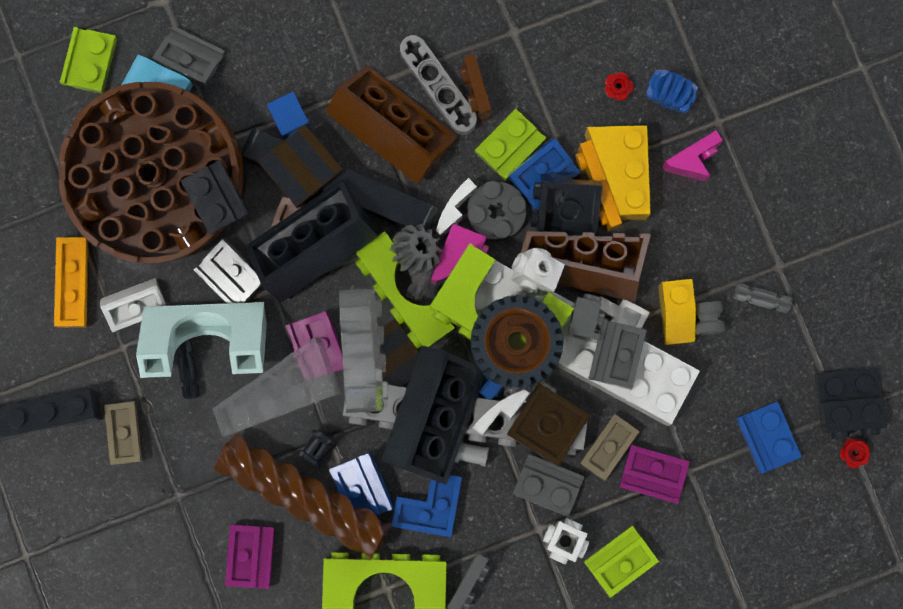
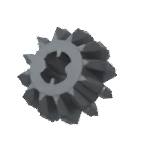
M422 224L414 227L408 225L401 232L395 234L393 238L394 244L391 245L389 250L396 254L392 262L399 261L401 264L400 271L408 269L410 276H416L417 274L425 275L440 262L438 257L443 250L436 246L440 239L432 237L433 229L425 231Z

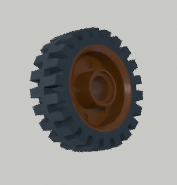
M523 295L506 296L492 302L476 319L471 333V351L474 361L482 374L495 384L506 388H527L542 382L558 365L563 351V333L556 315L543 302H539L532 297H524ZM514 334L523 336L526 346L521 350L512 349L508 344L509 337Z

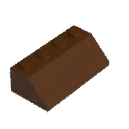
M368 65L338 87L325 111L338 124L344 126L361 142L367 144L384 160L390 162L416 184L422 181L435 168L459 137Z

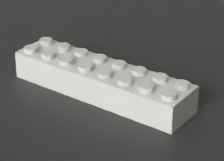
M495 261V265L476 294L475 309L479 316L492 302L506 296L523 295L524 297H532L542 302L546 295L540 297L537 294H529L522 291L518 284L511 281L514 270ZM555 292L550 293L556 298L560 299L564 303L574 308L575 303L558 295ZM571 313L562 328L563 351L557 367L666 426L671 425L700 371L644 341L632 390L589 380L588 377L597 343L567 336ZM595 329L594 333L599 334L600 330Z

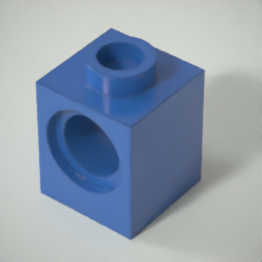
M294 92L267 104L284 140L304 124L309 130L311 129Z

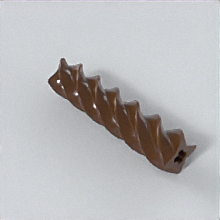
M237 433L229 442L224 443L220 456L213 467V470L217 473L233 477L243 488L258 491L269 503L276 506H284L295 518L302 521H310L321 533L337 537L347 548L364 552L369 560L381 548L393 524L389 522L380 523L377 515L368 508H354L350 499L342 493H327L325 486L320 480L312 477L301 478L297 468L292 464L285 462L275 463L271 453L266 449L249 448L245 438Z

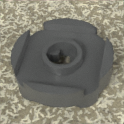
M489 181L477 188L471 195L467 206L468 220L473 231L486 236L488 241L509 239L515 236L524 224L526 202L521 193L512 185L505 182ZM499 204L503 206L502 211L505 213L503 217L497 216L495 219L490 217L492 212L489 210V207L491 205L497 206Z

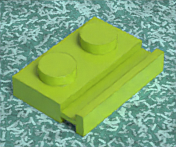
M74 27L60 83L63 86H72L77 89L100 94L104 93L117 37Z
M515 109L475 149V153L506 181L509 178L507 175L528 159L546 141V137Z
M630 526L583 562L611 598L659 561L635 528Z

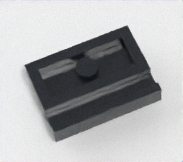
M218 160L212 165L181 180L209 235L250 214L222 160Z

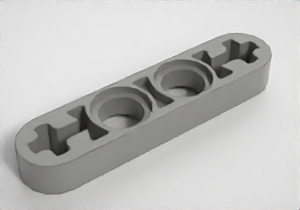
M416 35L405 37L400 44V55L450 127L460 135L471 133L476 127L477 118L475 112L472 113L467 100L424 40ZM409 44H412L414 47L420 46L418 53L423 61L417 67L414 66L418 64V59L413 53L406 54ZM427 66H433L438 70V76L432 81H427L421 75L422 70ZM443 90H451L455 94L454 101L450 104L441 103L438 99L439 93ZM459 103L463 105L459 107V112L462 116L466 117L469 115L471 117L467 127L463 124L459 126L456 124L458 116L455 111L450 115L448 114V111L455 109Z

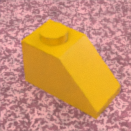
M692 279L662 282L658 286L665 345L695 342L696 306Z

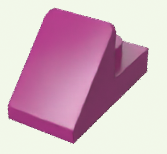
M714 131L666 160L662 167L665 172L707 181L710 175L699 158L701 157L705 161L718 153L717 147L723 140L718 132Z

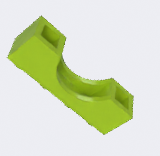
M384 231L376 239L356 252L359 260L355 264L365 277L369 274L376 282L372 286L382 301L386 298L390 301L393 308L389 311L399 325L405 322L411 332L407 336L417 349L422 345L432 348L455 331V327L451 322L447 326L432 316L434 311L430 309V305L420 306L413 304L400 294L395 280L400 263L399 261L392 262L396 254L389 249L394 243Z

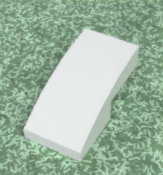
M469 178L456 190L441 214L436 229V235L439 239L451 230L452 224L457 225L462 221V214L457 209L477 189V186Z
M522 390L503 399L488 410L472 429L483 436L500 412L508 419H511L530 393Z

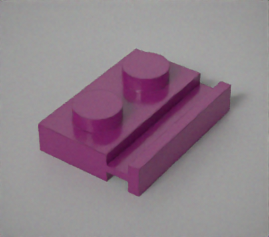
M328 310L286 325L306 382L348 367Z
M630 445L619 488L679 504L680 494L690 461Z
M230 525L225 586L270 589L275 527Z

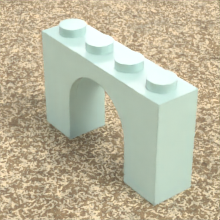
M264 302L144 307L136 352L140 378L171 377L174 354L177 348L184 341L201 335H216L230 342L229 355L232 374L263 373L267 329Z

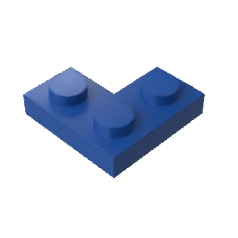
M450 475L447 485L430 480L427 502L397 497L391 527L451 537L462 477Z

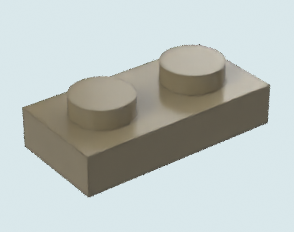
M136 402L104 405L110 465L142 462Z
M614 414L579 464L605 481L640 431Z

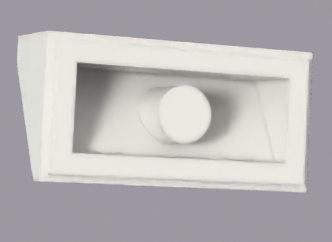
M156 278L100 300V307L112 332L141 322L144 307L166 306Z

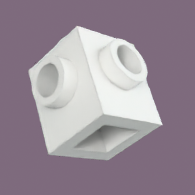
M532 248L524 253H520L515 258L512 265L514 273L511 281L518 284L522 291L542 297L547 295V293L555 291L565 264L552 258L551 254L544 249Z
M566 518L564 523L557 521L555 526L550 524L543 539L547 543L545 549L551 551L549 558L565 565L568 559L576 562L577 557L583 558L589 545V541L585 540L587 533L581 531L583 525ZM563 535L570 537L571 543L567 547L560 545L559 540Z

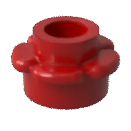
M617 72L615 75L610 74L605 80V93L614 100H625L628 94L633 91V82L623 72ZM616 84H621V88H616Z
M848 439L840 450V457L843 461H846L848 467L859 468L860 465L867 464L870 459L869 446L863 440ZM854 450L858 452L857 456H853L852 452Z

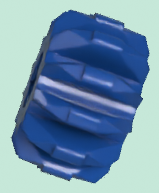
M655 70L648 82L646 96L661 107L685 113L693 106L698 87L691 80L675 72Z

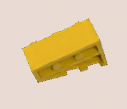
M647 126L587 127L585 132L586 140L592 141L621 221L647 220L650 215Z

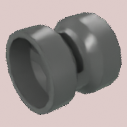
M721 301L695 304L697 320H700L695 326L696 335L726 332L725 323L722 320H718L723 312Z

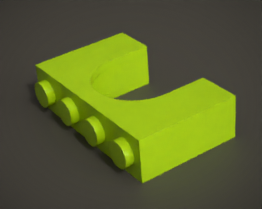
M469 243L430 305V309L434 311L432 316L447 326L450 322L460 327L458 333L470 341L474 323L478 318L475 309V297L495 265V259ZM547 293L542 302L556 315L562 329L574 308L552 294ZM514 334L509 337L508 344L514 350H521L526 346V341L523 336Z
M331 552V558H324L322 609H355V596L359 586L366 578L377 573H391L402 578L413 592L414 609H445L447 561H440L441 555H422V560H410V554H392V560L380 559V553H375L371 560L364 553H361V559H349V553Z

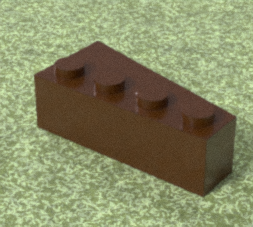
M527 231L521 253L532 248H541L548 251L552 258L565 264L557 283L558 285L635 302L651 234H640L639 237H625V233H613L612 237L595 236L594 233L583 232L580 236H568L566 232Z

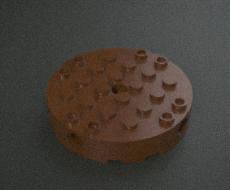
M133 82L114 87L100 94L88 103L75 117V122L67 136L64 137L58 159V162H60V180H58V185L64 207L70 219L81 234L93 245L122 260L135 263H162L188 257L208 246L222 233L225 228L209 235L181 180L197 171L212 165L218 160H222L241 196L244 176L241 151L231 127L210 103L190 91L171 84ZM149 165H153L156 168V176L153 181H148L145 177V170Z

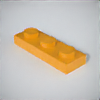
M589 140L581 143L578 148L579 153L575 154L580 170H586L589 181H602L603 185L599 222L601 226H607L608 232L618 229L622 221L592 141Z
M56 237L54 327L86 328L89 241L85 237Z

